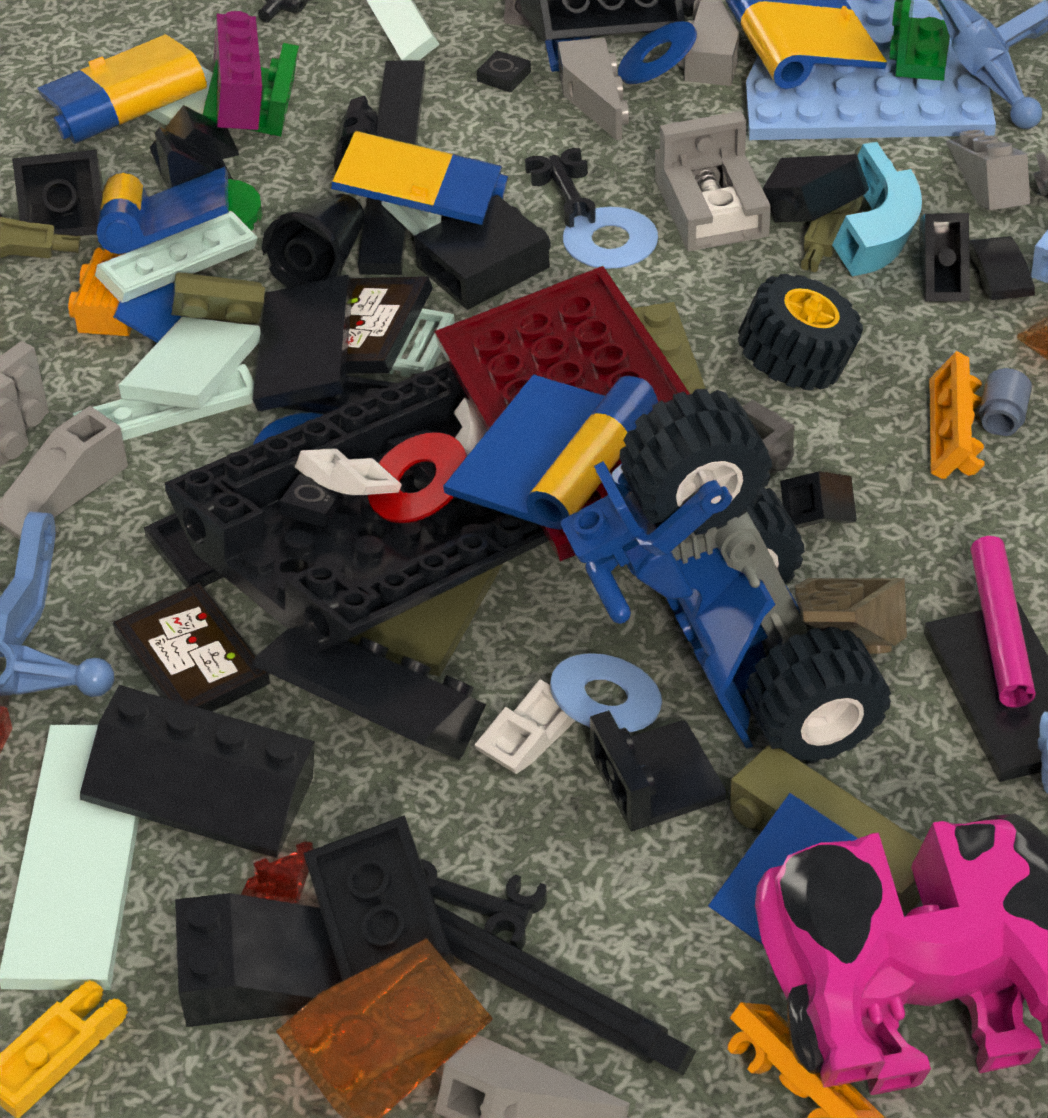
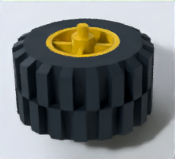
M780 274L779 277L772 276L767 278L765 283L762 282L739 327L738 334L740 335L738 342L739 346L744 348L743 354L745 357L754 362L753 366L769 375L768 377L777 382L778 380L792 388L797 386L803 390H813L816 387L821 390L828 388L829 384L833 385L838 381L861 338L863 324L859 322L861 317L856 310L851 308L852 304L849 300L839 295V292L832 287L830 288L824 285L823 282L816 279L811 280L802 275L796 274L794 277L789 274Z

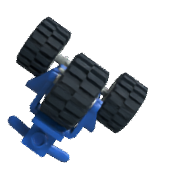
M695 389L690 395H686L684 391L674 394L673 399L665 403L661 400L652 406L653 411L648 415L642 414L635 421L636 429L627 432L623 440L626 446L620 449L619 458L622 464L612 472V475L604 461L594 466L608 495L561 521V526L577 558L581 563H586V572L606 611L615 623H625L631 615L630 607L611 573L618 564L620 567L627 564L630 572L638 580L666 598L688 641L691 642L694 653L719 702L746 749L754 746L747 734L751 713L741 696L743 694H746L748 705L772 749L781 748L799 761L805 760L806 764L817 763L825 758L829 760L837 757L838 754L844 751L852 750L857 747L856 744L874 733L873 729L881 725L886 717L884 712L890 708L891 700L888 696L891 692L860 637L857 638L849 630L841 632L837 627H828L824 631H821L820 628L812 629L810 625L803 622L799 606L785 584L790 583L795 577L793 571L801 567L803 562L801 554L805 552L804 543L776 493L771 488L765 489L771 477L768 471L772 468V459L768 454L767 447L740 402L734 397L729 398L726 392L716 390L709 394L707 389Z

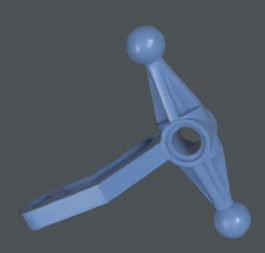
M937 0L952 41V48L961 63L971 74L975 75L1012 106L1010 117L1018 128L1031 129L1035 127L1042 117L1041 105L1036 99L1023 95L1008 50L1011 46L1025 38L1036 39L1048 32V0H1043L998 28L963 0Z
M29 512L26 515L21 533L15 576L0 596V657L6 658V668L0 675V696L21 695L77 685L79 691L84 695L97 697L108 692L115 681L114 671L111 665L104 659L89 658L77 666L22 645L40 619L45 607L56 534L55 521L51 513Z

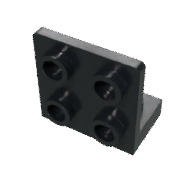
M609 710L590 716L591 758L631 832L722 802L726 799L725 787L685 720L631 736L625 727L619 729Z

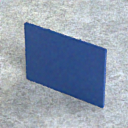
M789 793L708 907L763 945L755 908L756 889L763 874L771 868L783 865L788 855L818 843L854 841L858 838Z

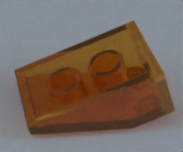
M425 939L319 993L276 1032L339 1115L343 1118H382L490 1023L493 1018L431 942Z

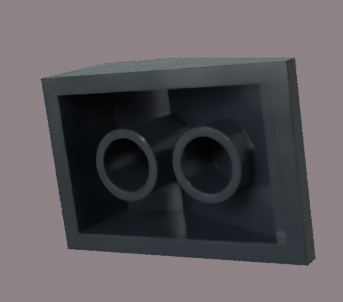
M233 893L175 899L178 993L186 1027L353 1008V1001H350L345 992L319 907Z

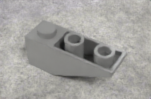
M695 0L693 20H688V22L695 27L697 38L690 51L678 62L679 66L685 67L684 81L732 86L738 65L739 31L722 0Z
M605 37L558 42L559 76L564 97L615 140H621L622 125L629 124L627 100H623L621 76H617L616 54L608 52Z
M984 130L963 131L959 133V139L946 140V144L977 204L988 210L1030 204L1027 153L1012 147V143L999 141L997 136L986 135Z
M88 406L54 429L1 498L0 526L20 540L23 523L29 512L51 513L55 518L127 468L128 463L120 426L92 406Z
M477 1034L445 1063L435 1113L446 1118H627L630 1103Z

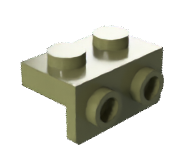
M179 272L175 275L171 315L243 324H259L264 304L265 287H262L260 282Z

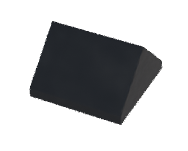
M96 149L12 158L20 221L53 225L55 234L72 236L97 234L104 185Z

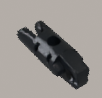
M366 96L351 99L347 112L342 118L334 161L335 173L340 166L355 131L376 136L378 115L368 105Z

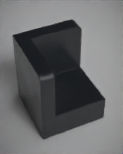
M818 471L780 481L783 506L796 528L827 521L837 523L856 522L857 517L851 476Z

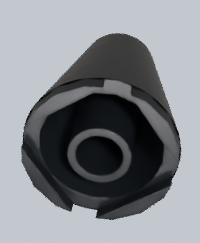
M336 194L277 217L264 232L262 241L263 255L267 253L272 264L269 267L272 275L286 288L339 277L365 221V214L361 204L350 195Z

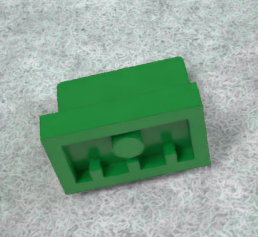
M896 0L892 20L894 32L891 38L889 60H897L896 77L944 81L950 36L945 21L935 17L913 18L914 0Z
M283 43L280 58L272 57L270 69L261 67L262 94L258 130L250 131L282 136L295 77L299 46ZM217 59L203 110V115L216 123Z

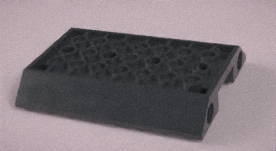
M448 362L423 373H418L409 379L383 388L376 393L343 405L341 408L308 420L301 425L268 437L259 443L165 482L166 494L194 553L316 652L348 640L548 541L539 524L457 497H453L447 505L436 513L409 523H395L381 518L371 507L368 495L344 494L342 504L325 527H319L279 514L280 499L298 475H304L295 468L302 450L337 449L348 459L373 458L379 463L388 453L387 441L426 429L435 433L448 434L455 438L462 429V425L454 412L464 398L468 399ZM409 468L400 479L402 484L400 490L404 493L419 492L421 490L414 485L413 470Z

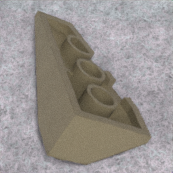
M807 578L795 585V597L803 622L814 628H820L821 631L828 627H837L841 632L849 630L857 638L860 637L869 654L891 652L892 646H896L907 637L905 578Z

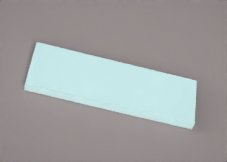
M50 725L0 967L1 989L75 990L80 985H83L85 981L88 982L89 980L96 982L103 990L111 989L139 817L80 800V791L98 725Z

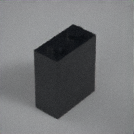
M498 195L491 198L482 225L449 218L414 236L417 268L429 276L431 280L467 310L550 267L549 250L551 243L547 233L541 227L534 225L516 207L509 205Z

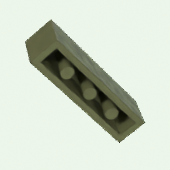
M769 744L731 779L730 810L735 818L747 828L753 829L756 827L762 831L788 794L791 793L858 839L879 832L904 917L921 901L911 865L923 842L781 748L772 749Z

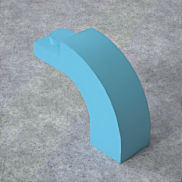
M877 142L863 144L858 153V158L869 190L863 196L872 210L846 215L832 244L852 276L871 273L891 263L903 250L919 218L922 207L921 190L912 170L897 172Z

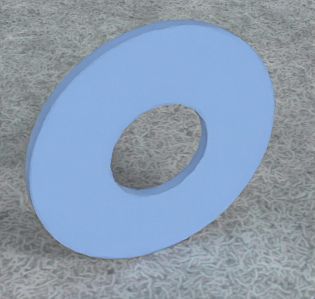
M622 207L596 208L595 223H590L585 216H576L574 218V227L569 228L566 226L563 233L564 246L573 258L589 266L597 268L604 266L607 269L627 267L644 260L654 251L658 242L657 229L649 218L637 211ZM616 226L626 230L629 234V240L621 247L606 249L596 245L592 241V235L599 228Z
M588 653L569 657L556 666L550 680L551 694L557 705L572 719L590 727V716L609 710L619 729L625 727L629 732L638 731L646 728L656 720L662 705L659 688L648 674L632 663L610 655ZM593 680H607L619 685L625 691L627 700L617 706L600 704L587 695L584 687Z

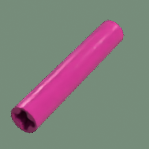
M984 536L972 543L970 551L999 699L1007 707H1022L1032 702L1036 693L1005 544L999 537Z

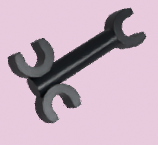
M580 148L567 149L561 154V157L558 155H552L548 158L531 156L525 159L526 173H531L532 186H543L553 178L565 202L564 222L569 228L574 227V217L580 215L587 217L590 223H595V203L590 199L581 198L571 179L582 178L588 175L587 161L582 160Z
M421 859L433 898L490 917L485 924L486 931L495 936L501 931H511L514 933L510 940L511 944L523 949L526 943L525 929L532 918V914L539 912L547 903L546 884L540 883L533 895L522 896L519 894L521 890V876L514 875L506 884L507 900L439 878L435 866L431 862Z

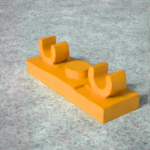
M955 351L929 379L931 474L941 479H946L956 468L968 476L975 475L985 465V461L976 457L984 449V444L973 438L971 425L975 417L973 410L982 401V397L974 393L982 386V382L977 377L970 375L969 357L958 351Z
M740 1002L730 1016V1019L742 1031L736 1033L731 1038L727 1050L731 1054H742L753 1044L756 1055L747 1068L750 1073H765L774 1065L781 1072L779 1080L788 1090L802 1098L810 1097L821 1107L813 1110L807 1118H885L850 1083L823 1088L821 1074L809 1073L797 1062L790 1049L788 1023L770 1005Z

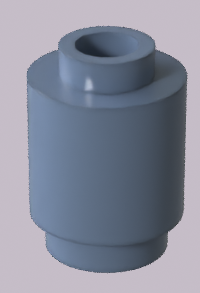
M1003 368L993 371L987 377L979 416L984 429L989 433L1010 436L1024 424L1032 391L1031 381L1025 374L1015 369Z

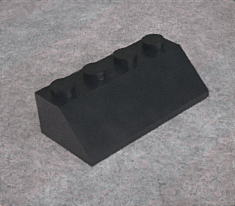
M520 0L522 13L543 41L647 33L670 23L685 21L682 0Z
M287 629L262 650L252 666L416 743L459 760L464 755L486 706L485 703L470 697L474 687L448 675L445 676L442 684L428 678L431 667L404 655L400 664L388 660L385 657L389 648L362 636L358 645L345 640L316 652L292 631Z
M119 685L98 723L80 791V800L278 858L313 779L315 741Z

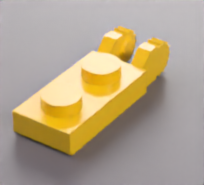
M91 980L85 981L83 985L75 989L61 1003L57 1001L0 1053V1106L15 1118H20L100 1043L99 1040H104L123 1022L128 1013L126 1004L118 998L109 999L107 1003H104L103 1007L96 1010L86 1021L82 1020L102 1000V995H104L102 987Z

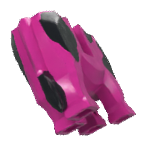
M1015 813L989 816L966 824H953L946 821L932 823L911 865L923 906L911 910L905 917L879 832L869 834L854 841L818 843L788 855L783 865L771 868L763 874L756 889L755 908L763 946L774 974L787 999L790 1049L797 1062L809 1073L821 1074L823 1088L867 1080L870 1094L877 1095L917 1087L923 1083L931 1070L928 1057L915 1047L909 1045L897 1031L899 1020L905 1017L904 1006L906 1004L934 1006L957 998L968 1007L971 1016V1036L979 1047L976 1058L979 1073L1028 1064L1041 1050L1042 1046L1038 1036L1023 1023L1024 999H1026L1031 1015L1041 1022L1042 1035L1045 1044H1048V837L1033 823Z

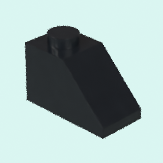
M850 154L781 158L762 189L771 205L770 210L775 222L814 221L865 195L869 187L858 155Z
M969 213L924 214L919 219V259L925 302L970 301Z

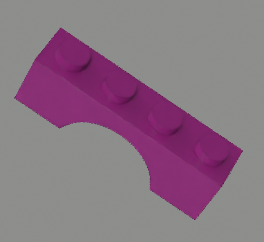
M229 11L226 14L217 13L213 55L214 66L216 59L218 61L217 127L258 130L262 77L256 16H249L241 11Z

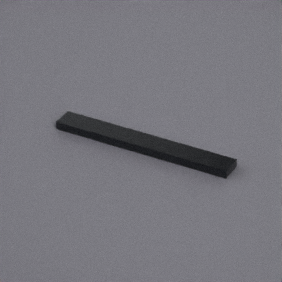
M425 60L386 61L376 136L417 145L426 74ZM367 198L358 262L359 275H402L407 228L382 205V201Z

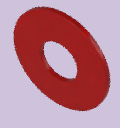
M444 433L420 434L395 446L378 464L397 481L400 482L404 472L411 466L425 461L435 464L436 475L432 482L419 492L404 493L399 490L398 493L368 495V500L373 510L387 521L409 523L424 519L442 509L454 497L444 493L443 485L467 457L464 447L457 439Z

